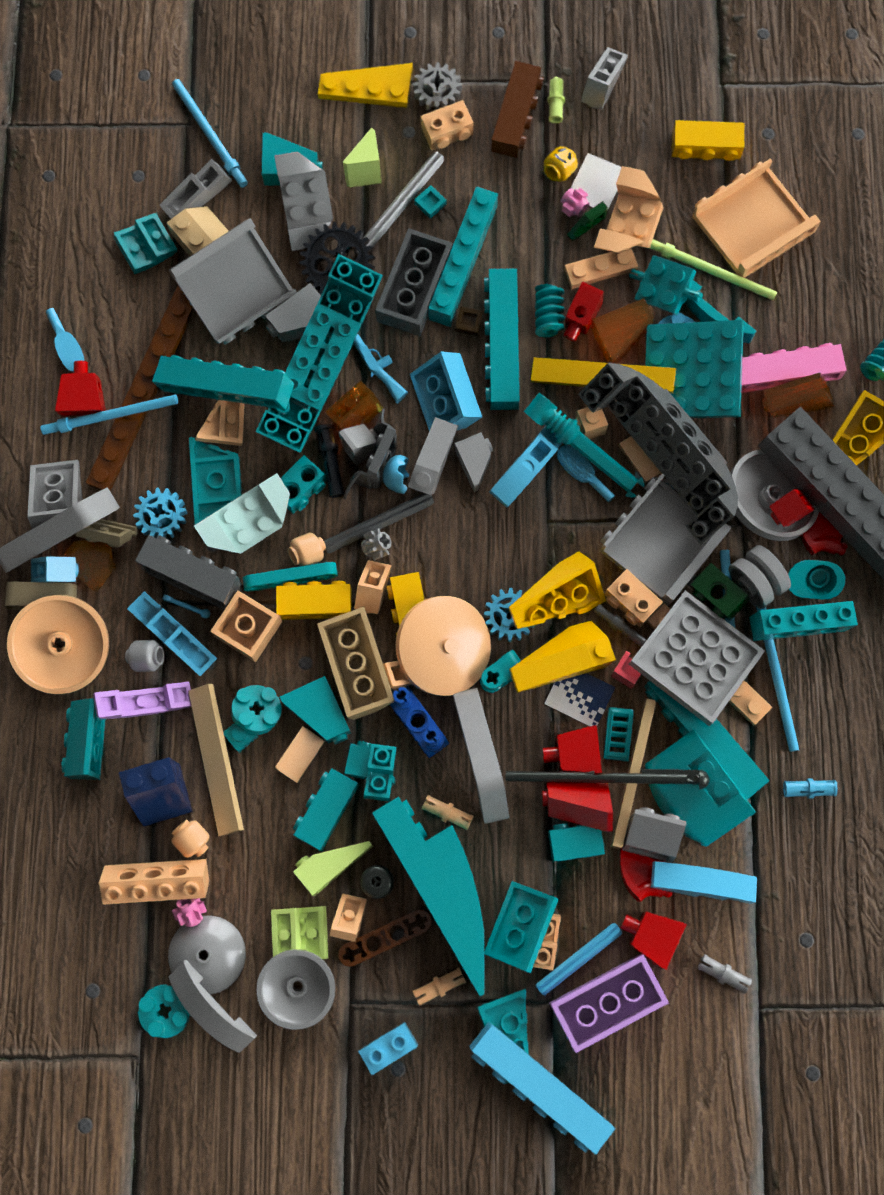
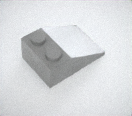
M79 460L30 465L28 520L33 529L83 500Z

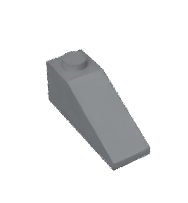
M607 47L587 78L581 102L586 103L591 108L602 110L628 57L627 54Z
M435 417L416 462L408 487L429 495L435 493L458 425Z

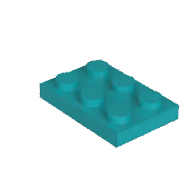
M512 881L484 954L531 973L559 899Z

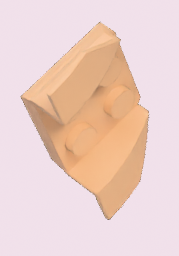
M622 166L616 182L619 195L607 230L600 229L594 245L596 249L614 253L634 246L650 248L663 210L660 197L646 173L639 169Z

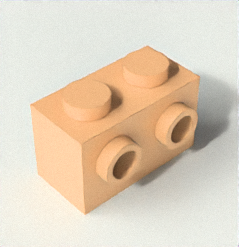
M463 100L421 116V128L431 150L445 148L450 143L458 140L464 141L473 135L474 123Z
M628 569L605 592L606 601L614 609L619 608L625 613L624 617L633 626L637 624L640 628L663 603Z

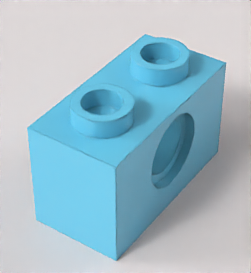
M403 1022L360 1049L359 1053L371 1075L418 1047V1043L406 1022Z

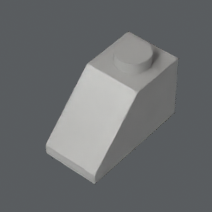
M364 424L342 429L339 432L342 448L356 466L377 451L376 441L378 435L372 428L368 430Z
M481 432L455 443L456 455L473 492L479 490L490 463L491 452H493L489 439H484Z

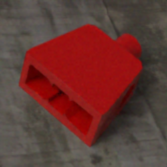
M582 281L565 316V325L568 326L563 334L565 338L576 342L580 332L583 334L588 333L603 304L604 291Z
M74 361V373L61 375L55 411L61 417L85 416L106 411L101 380L95 373H88L87 361Z
M597 725L559 734L556 736V747L542 748L543 762H558L559 772L595 771L594 775H601L602 773Z
M643 912L640 920L626 914L620 928L632 934L629 946L643 954L659 968L667 970L687 924L650 912Z

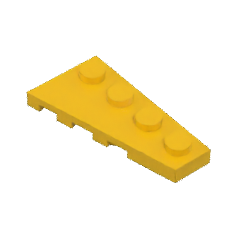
M413 63L322 73L318 88V99L407 108Z

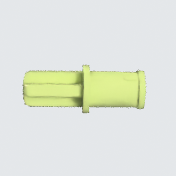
M558 77L550 80V96L547 98L549 122L556 124L563 121V104L565 103L563 79Z

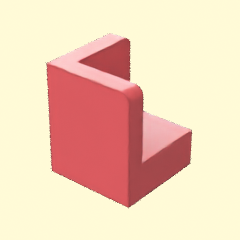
M626 651L611 677L632 689L641 673L629 665V662L632 660L629 657L631 653Z

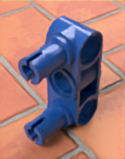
M408 686L406 688L400 687L398 688L399 691L395 690L393 693L395 702L389 705L428 758H431L450 743ZM416 717L425 719L424 725L420 728L412 726V721Z

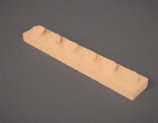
M664 603L647 620V623L655 630L670 611V608ZM745 680L729 700V703L753 726L772 708Z

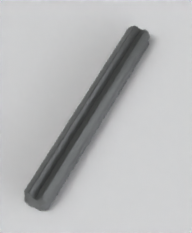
M423 493L324 540L326 552L330 554L363 538V535L371 530L385 528L433 505L432 495Z

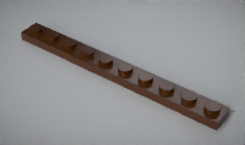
M177 286L121 407L153 400L159 387L152 380L160 357H171V355H174L194 312L193 307L179 286ZM148 411L115 419L86 481L88 486L98 490L108 487L111 492Z

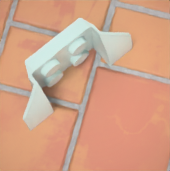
M276 473L200 521L194 527L208 547L243 553L282 528L290 493Z

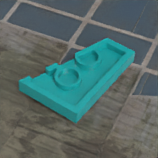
M526 989L477 1007L483 1027L490 1022L529 1055Z

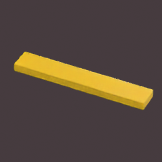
M534 357L531 382L585 387L607 363ZM620 364L642 373L664 390L667 389L673 394L676 368Z

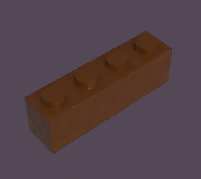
M515 60L493 133L491 152L517 158L520 149L524 150L527 136H524L525 130H530L533 119L530 113L531 110H536L539 97L536 96L537 90L541 91L543 87L542 67Z

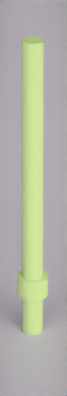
M654 239L652 240L650 249L662 253L661 256L665 258H674L770 300L775 299L777 292L679 251L675 249L674 245L669 243L665 245Z

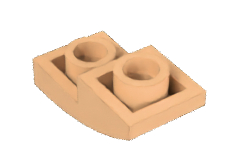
M553 914L533 967L554 970L561 915Z

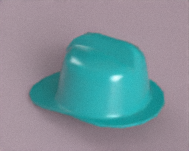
M803 560L796 563L788 573L791 580L789 590L795 596L801 598L831 599L836 597L845 586L843 570L837 564L828 561Z

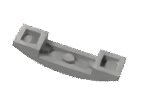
M187 960L168 976L176 995L185 1009L217 1041L240 1053L257 1037L240 1017L234 1021L199 984L204 978Z

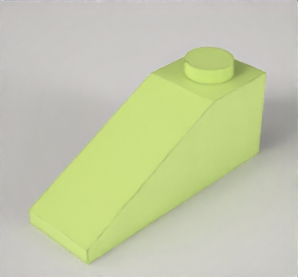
M367 841L314 854L310 858L306 855L295 864L297 869L293 872L312 896H316L368 852L373 845Z

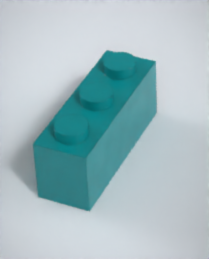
M332 768L329 773L324 772L318 783L321 787L317 795L312 794L305 806L309 808L305 816H299L293 826L295 837L320 851H323L359 787L356 781Z

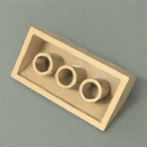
M361 607L317 623L347 718L355 720L375 713L395 702L365 608Z

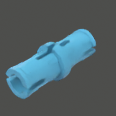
M807 778L806 781H784L783 793L785 797L807 796L808 799H813L815 796H837L836 780L814 781L812 778Z

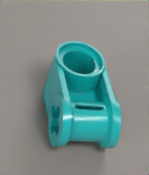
M514 650L504 654L483 671L480 685L485 692H497L508 683L513 682L509 669L521 661ZM488 675L491 678H497L495 684L493 682L487 683Z

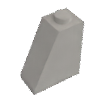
M311 283L265 316L268 323L266 328L274 338L277 336L282 342L302 337L321 297Z

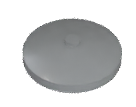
M761 449L746 454L734 465L730 473L738 496L736 516L749 530L766 539L788 541L801 536L815 523L819 511L813 504L812 506L815 511L788 527H783L782 524L777 525L770 516V513L773 511L769 506L791 490L799 489Z

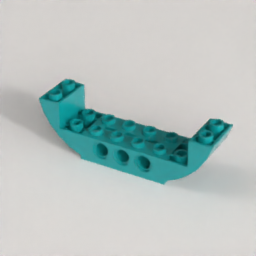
M340 254L337 255L328 275V282L286 370L287 376L294 383L286 410L276 408L265 410L256 429L257 433L301 453L358 335L383 275Z

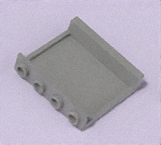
M251 218L240 223L168 270L218 344L221 342L224 345L228 344L236 338L234 335L241 329L243 332L249 330L256 325L254 323L259 317L265 319V316L273 311L274 307L282 304L297 293L296 289H292L255 231L254 227L256 226Z
M662 473L657 480L653 477L644 489L647 492L643 497L638 495L630 505L633 508L628 515L623 513L615 523L618 526L613 533L609 530L600 542L603 543V546L599 552L623 571L628 569L668 606L729 532L731 527L725 524L700 545L685 526L696 517V514L675 490L662 481L665 477Z

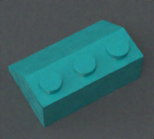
M94 698L71 701V708H68L66 712L69 730L64 736V747L67 748L66 757L62 759V772L64 777L69 779L100 780L106 719H97Z

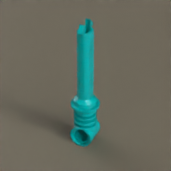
M538 393L524 412L540 426L546 425V430L551 429L549 433H555L554 437L558 444L561 442L564 445L570 444L627 491L625 496L636 497L630 490L636 483L644 487L643 478L637 479L580 432L577 419H566V414L562 416L561 410L556 411V405L544 395Z

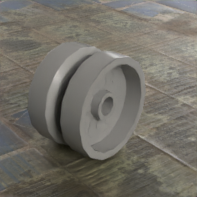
M761 545L753 547L746 553V559L739 558L728 568L733 582L748 594L749 602L759 609L769 605L774 600V595L780 596L791 587V580L781 562L767 548Z

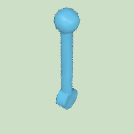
M165 594L162 598L164 601L201 614L205 619L210 616L208 609L196 608Z

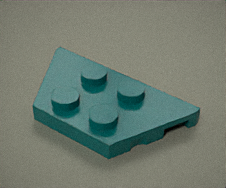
M191 437L189 438L194 521L196 525L242 495L240 460L237 453L222 450L212 444L208 445L195 441V438Z

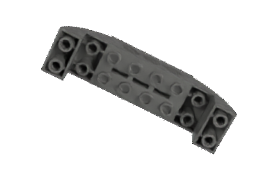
M607 363L578 394L579 397L593 413L605 407L610 409L696 514V517L685 526L700 545L703 544L735 516L738 508L736 486L726 465L728 462L667 389L664 390L653 380L630 367Z

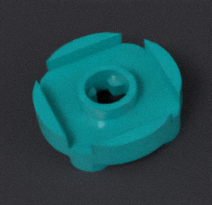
M251 685L238 690L231 706L233 722L243 728L244 732L252 735H261L272 730V727L278 723L282 712L281 702L275 690L260 685ZM253 705H258L263 710L260 711L259 715H255V712L250 711L249 708H252Z
M163 984L153 987L139 1001L138 1017L140 1024L152 1037L170 1038L184 1030L189 1017H191L176 995L172 985ZM163 1003L166 1007L170 1006L172 1009L168 1013L169 1018L167 1019L158 1013Z

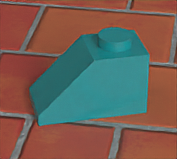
M357 741V745L350 744L344 772L346 776L367 779L371 743ZM393 776L392 785H395L396 780Z

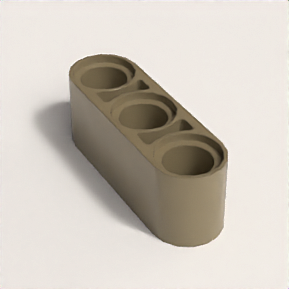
M7 582L4 607L12 610H22L29 603L50 595H68L77 598L78 586L71 583Z

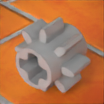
M378 528L363 535L366 540L361 543V546L366 556L377 560L389 555L387 549L391 547V539L387 533L380 532Z

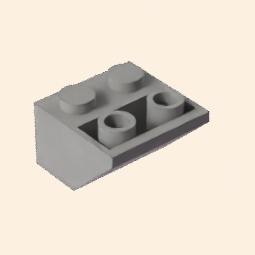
M649 808L635 809L628 822L622 850L672 863L677 856L686 821L680 820V817L674 814H665V816L655 814V811Z

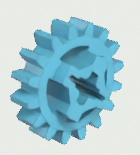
M158 487L155 490V494L148 490L147 498L139 497L142 503L141 505L137 504L134 506L139 513L133 514L135 520H139L136 526L138 529H142L143 535L146 536L150 533V536L157 538V535L165 538V535L169 534L173 538L174 530L182 531L179 524H186L187 521L182 516L187 514V510L182 508L185 503L182 499L178 500L179 495L176 492L171 495L170 490L166 488L164 493H162ZM170 502L175 506L176 513L170 510ZM145 516L151 518L150 526L146 523Z
M509 588L508 594H505L501 589L499 590V597L491 595L493 603L486 602L485 607L490 611L484 612V617L489 618L485 623L487 627L492 626L491 635L496 632L499 633L498 640H502L504 636H507L508 642H511L512 637L516 636L518 641H520L521 633L527 636L530 634L528 627L509 630L515 624L512 617L511 619L506 618V615L510 612L509 607L522 596V590H519L517 594H513V589ZM511 600V602L507 604H501V602ZM494 614L500 618L501 626L496 623Z

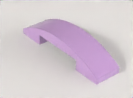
M190 683L166 684L163 687L119 692V690L96 692L93 694L97 719L138 717L192 707L188 692L191 690Z

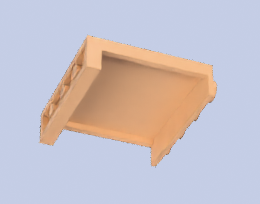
M771 159L764 163H757L747 174L744 175L742 173L728 186L725 187L723 185L719 187L711 197H704L699 200L695 205L692 216L735 273L743 278L815 233L821 222L816 215L810 218L806 215L770 170Z

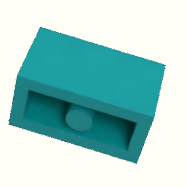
M568 823L553 825L554 830L548 831L552 862L604 855L605 850L601 830L578 824V827L571 828L568 827Z

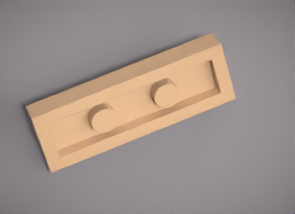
M632 248L618 253L608 252L566 264L564 270L571 289L580 287L582 281L592 284L630 273L632 269H638V264Z

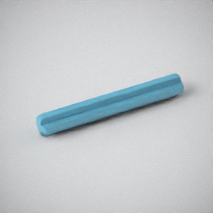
M616 923L609 925L536 984L539 992L542 995L548 994L622 935L619 926Z

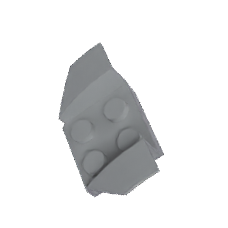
M298 152L274 155L292 251L306 249L303 243L310 244L312 242L308 235L316 237L315 229L318 228L323 232L324 224L329 226L333 220L325 171Z

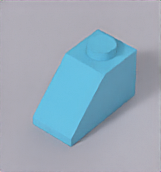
M46 556L31 559V582H76V577L79 573L76 557Z

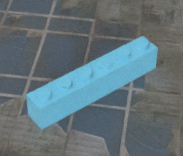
M490 1022L486 1024L469 1046L474 1052L471 1057L483 1067L486 1063L494 1069L492 1072L493 1076L503 1084L506 1081L510 1082L514 1086L512 1091L523 1101L528 1097L534 1102L533 1109L543 1118H546L547 1115L555 1120L553 1126L565 1136L568 1132L576 1138L574 1143L585 1153L590 1149L594 1154H597L615 1130V1127Z

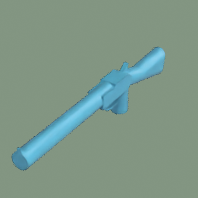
M358 334L353 344L370 370V377L376 375L386 385L396 404H398L408 392L383 370V368L393 363L391 357L386 355L382 358L377 350L368 349ZM371 351L378 354L380 357L378 361L375 360Z

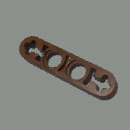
M417 910L357 938L355 942L350 941L340 948L339 960L345 966H355L417 937L430 929L432 924L431 916L424 910ZM416 915L426 916L428 921L425 922V928L421 929L419 926L412 928L414 934L409 936L408 927L403 921L409 919V924L416 921ZM394 925H400L404 929L405 933L401 940H394L390 936V929ZM371 936H377L381 940V947L377 951H370L367 948L366 942ZM362 941V947L367 956L363 958L361 952L354 956V962H351L350 959L345 960L343 955L346 954V948L349 947L351 950L358 949L360 947L357 945V942Z

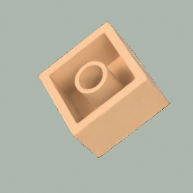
M237 590L210 632L215 638L256 663L278 630L282 620L279 615Z

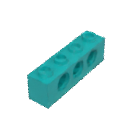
M853 601L760 610L749 617L754 641L845 632L858 625Z

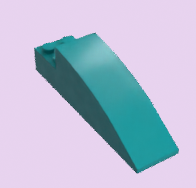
M397 797L372 813L479 996L485 994L484 926L473 874L464 849L452 825L425 841L424 839L428 837L420 822L415 824L411 817L415 814L407 800L402 802Z

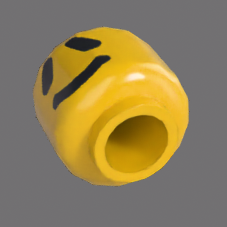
M560 146L555 148L544 160L546 176L552 181H565L577 169L578 162L575 153L566 147Z

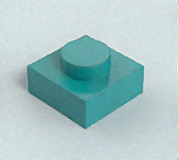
M430 185L414 199V204L431 219L447 205V200Z
M234 723L223 733L240 753L258 736L244 732L243 728Z

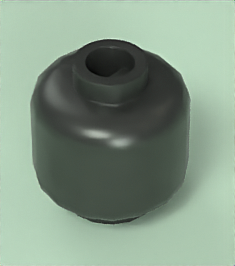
M373 865L363 872L360 885L367 896L373 899H382L392 892L394 878L386 867Z

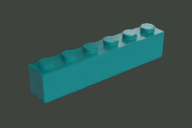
M476 186L429 305V320L451 327L496 212L498 193Z
M517 268L489 269V277L484 278V292H489V299H484V313H489V321H485V335H489V343H485V357H490V365H485V380H490V387L486 388V402H490V410H519Z
M171 355V357L161 356L152 380L163 392L283 410L287 408L294 386L287 373L279 369L266 371L257 366L245 368L236 363L224 365L214 360L209 363L198 358H191V360L183 359L177 355Z
M651 681L646 683L644 686L646 689L645 694L649 699L655 700L662 707L663 710L661 712L669 722L673 721L679 727L678 733L680 736L683 737L695 729L747 800L770 781L717 718L712 725L708 726Z

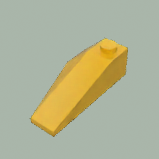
M866 390L862 391L832 439L856 466L884 444V401Z
M579 551L553 567L509 607L515 627L517 629L544 623L547 619L555 617L562 619L572 613L583 614L604 603L606 599L594 561Z
M592 621L568 627L514 665L509 671L516 691L519 693L606 668L616 661L608 637Z

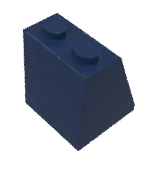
M164 758L119 772L125 798L143 827L193 812L181 766L171 758Z

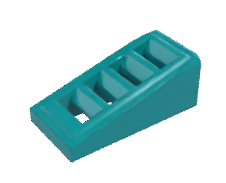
M608 708L603 759L629 761L634 710ZM613 716L625 717L626 722L613 721ZM612 727L626 728L625 732L612 731ZM611 737L625 738V742L611 741ZM610 747L624 748V753L611 752Z

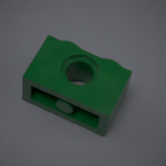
M712 563L691 584L695 590L693 595L702 603L707 600L713 606L711 610L722 619L726 617L731 621L750 601L748 594ZM724 589L725 595L721 599L713 598L715 590Z

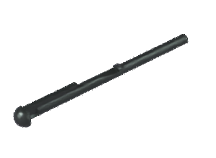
M641 769L642 773H610L604 775H594L595 771H506V781L699 785V790L707 787L709 776L703 770Z

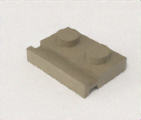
M100 519L77 532L76 536L85 538L88 542H104L110 547H120L131 540L132 536H137V527Z

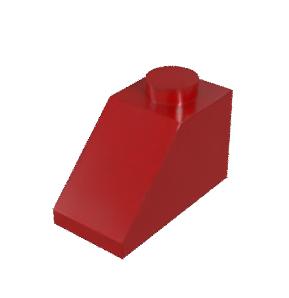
M797 489L791 490L769 506L773 511L770 513V516L777 525L782 524L783 527H788L815 511L802 490Z

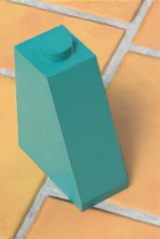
M263 132L262 177L265 186L280 185L274 155L298 152L321 169H323V162H319L317 152Z
M325 676L280 696L281 702L326 742L339 744L348 739L347 735L351 731Z

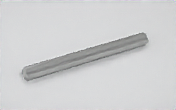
M438 151L433 152L363 237H367L370 240L366 246L374 247L444 162L442 154ZM354 250L356 256H358V250Z

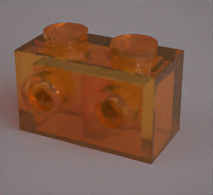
M359 381L325 413L335 427L341 431L342 429L361 424L366 425L381 412L383 407L375 394L362 381Z

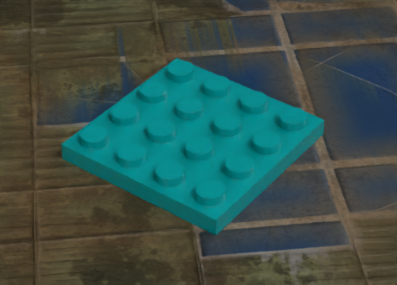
M743 320L647 325L645 366L676 368L674 392L671 395L690 418L741 417Z

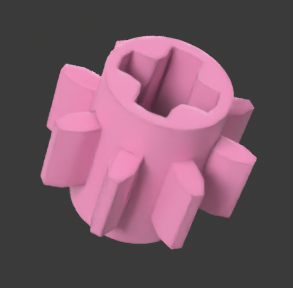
M570 188L561 199L562 206L564 207L562 211L569 217L572 215L581 216L589 206L588 199L586 198L589 194L581 188L578 190Z
M200 898L178 900L176 902L178 908L172 910L175 920H178L179 925H185L186 927L198 925L203 920L201 914L207 912L204 902Z

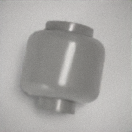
M138 640L131 643L125 653V659L135 672H153L163 664L164 650L155 640Z

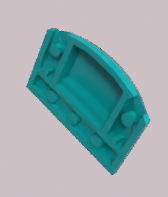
M695 729L645 764L646 769L703 770L708 774L709 784L699 790V785L649 784L652 795L664 815L674 814L679 816L680 820L686 821L683 835L691 840L702 843V846L707 847L756 813Z

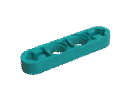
M325 562L244 576L242 580L244 591H259L283 586L285 582L303 584L311 581L328 580L337 577L338 572L335 562Z

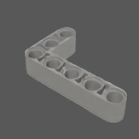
M108 487L85 498L0 548V565L5 573L9 572L120 508Z
M473 688L453 694L476 782L484 824L508 819L509 812L505 786L478 689Z

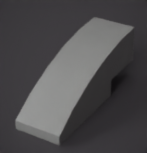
M211 159L196 175L190 173L160 204V207L172 219L184 209L202 207L222 191L232 179L218 163Z

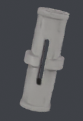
M706 954L703 955L701 960L709 964L710 967L699 962L698 970L717 978L719 983H726L746 994L749 988L739 982L741 981L750 986L751 978L732 970V966L728 964L723 965Z

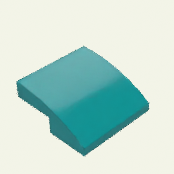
M156 213L135 220L134 226L114 232L113 235L115 242L134 274L161 263L177 252L175 244Z

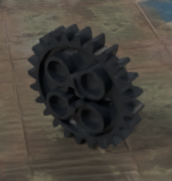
M333 222L331 229L324 224L323 232L318 228L315 229L316 237L308 235L312 241L310 244L303 243L307 248V252H300V254L306 260L301 261L300 265L306 267V269L301 273L303 275H310L306 282L308 284L314 282L313 287L316 290L320 288V295H322L328 282V275L334 264L330 258L320 255V251H324L334 258H337L338 254L348 258L350 251L358 250V257L353 261L371 270L375 269L370 264V261L376 260V257L369 255L374 248L366 246L370 240L367 237L361 239L364 233L361 230L355 233L356 227L354 225H351L347 230L345 222L341 224L340 228H338L336 222ZM337 240V247L334 250H328L327 245L329 241ZM321 261H327L326 270L319 272L317 270L318 264Z

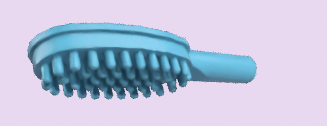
M54 308L46 310V315L57 335L54 341L56 351L64 366L74 373V361H84L83 352L72 334L65 332Z
M570 445L561 446L557 452V459L561 466L573 478L582 483H589L608 503L613 500L615 495L595 476V470L587 458Z

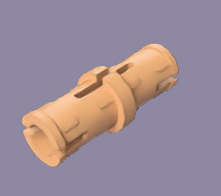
M427 795L422 810L441 817L443 822L449 821L468 830L474 817L473 815L453 807L454 804L450 802L446 804L431 797V795Z
M458 967L456 970L440 978L438 976L434 977L432 982L413 990L415 998H417L419 1006L439 995L441 997L445 996V992L463 983L465 984L466 981Z

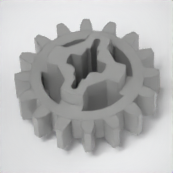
M439 62L433 68L430 64H427L428 70L421 68L420 75H415V82L413 83L414 98L419 99L420 106L426 104L428 111L431 107H435V110H438L439 107L454 104L455 99L460 100V92H462L461 77L456 75L455 69L449 71L448 64H445L443 68L440 67Z

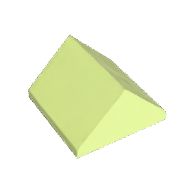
M372 128L343 161L346 185L349 187L382 183L376 134Z

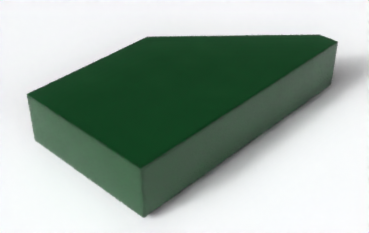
M603 201L586 212L569 231L567 236L571 241H575L606 218L608 206Z

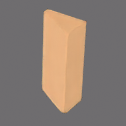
M302 726L275 766V769L298 783L325 741Z

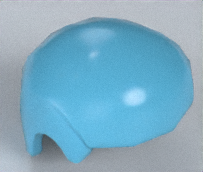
M402 455L393 456L387 462L382 475L386 487L400 494H405L407 491V486L403 484V479L409 477L405 469L408 463L407 457Z

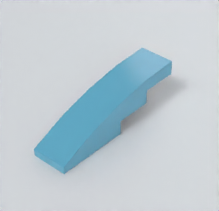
M145 591L127 608L199 676L217 659Z
M654 861L652 864L651 887L694 897L705 896L719 900L731 899L751 904L756 903L757 877L712 868Z

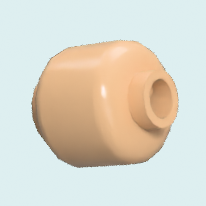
M309 532L294 538L288 548V553L294 565H312L323 560V551H325L326 546L321 537H317Z
M186 819L172 832V844L186 858L193 855L198 858L209 848L206 843L210 835L196 820L189 822Z

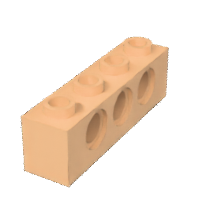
M206 859L105 865L99 881L102 904L206 898L209 875Z

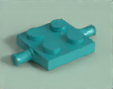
M653 255L645 272L632 269V273L629 275L631 279L641 281L634 298L635 300L674 315H678L682 304L687 298L699 303L701 301L700 298L703 297V293L692 290V281L697 272L695 269Z

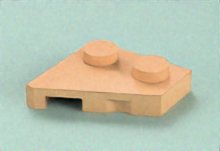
M218 400L197 433L195 441L241 446L243 443L244 404Z

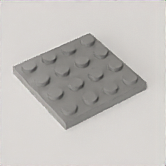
M685 590L629 662V665L710 726L765 650Z

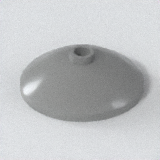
M202 916L203 920L194 927L182 925L178 929L170 943L168 960L171 972L187 960L204 978L199 984L209 994H215L230 987L240 976L245 964L246 949L240 932L233 924L217 916ZM203 950L208 952L206 960L200 958V953Z
M293 949L275 955L263 967L257 981V998L262 1011L272 1022L287 1029L297 1030L315 1025L326 1016L335 997V981L330 968L319 956L306 950ZM294 982H301L303 988L296 989L294 987Z

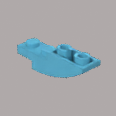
M546 425L489 491L506 508L525 489L562 444V442L560 444L556 442L554 432L552 434L549 433L551 429H545Z

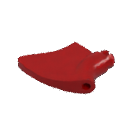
M820 512L815 523L801 535L804 546L811 555L824 551L834 555L837 553L842 556L848 547L846 543L841 542L842 535Z
M623 847L620 848L619 864L621 876L628 892L637 902L640 903L648 896L660 898L662 896L666 898L672 896L670 891L651 887L653 862L666 861L655 860L643 855L623 851Z

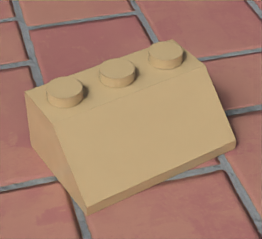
M207 206L184 209L167 222L171 235L189 256L228 232L226 227Z

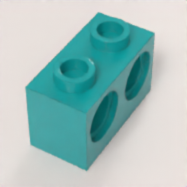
M305 455L281 477L289 492H298L295 498L289 499L287 509L292 514L297 510H303L309 503L308 499L314 493H320L326 485L325 474ZM307 474L315 476L310 482L303 481V477Z

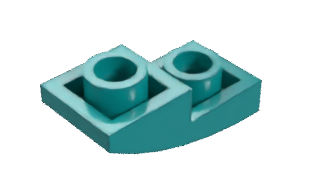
M371 744L364 798L390 801L396 747Z

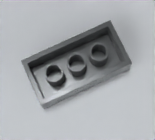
M408 228L375 310L377 322L421 337L429 316V305L452 249L451 242Z
M149 535L135 560L145 573L225 610L237 590L242 592L244 589L240 578L236 576V571L226 566H223L222 569L214 565L215 562L205 556H201L199 559L193 556V552L184 546L176 548L170 545L171 541L160 535L157 538Z

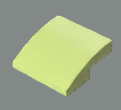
M326 906L271 910L273 957L287 950L301 949L312 952L321 959H329Z

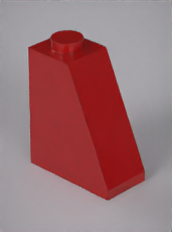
M546 782V791H542V805L547 806L549 817L606 832L612 831L613 809L608 783Z

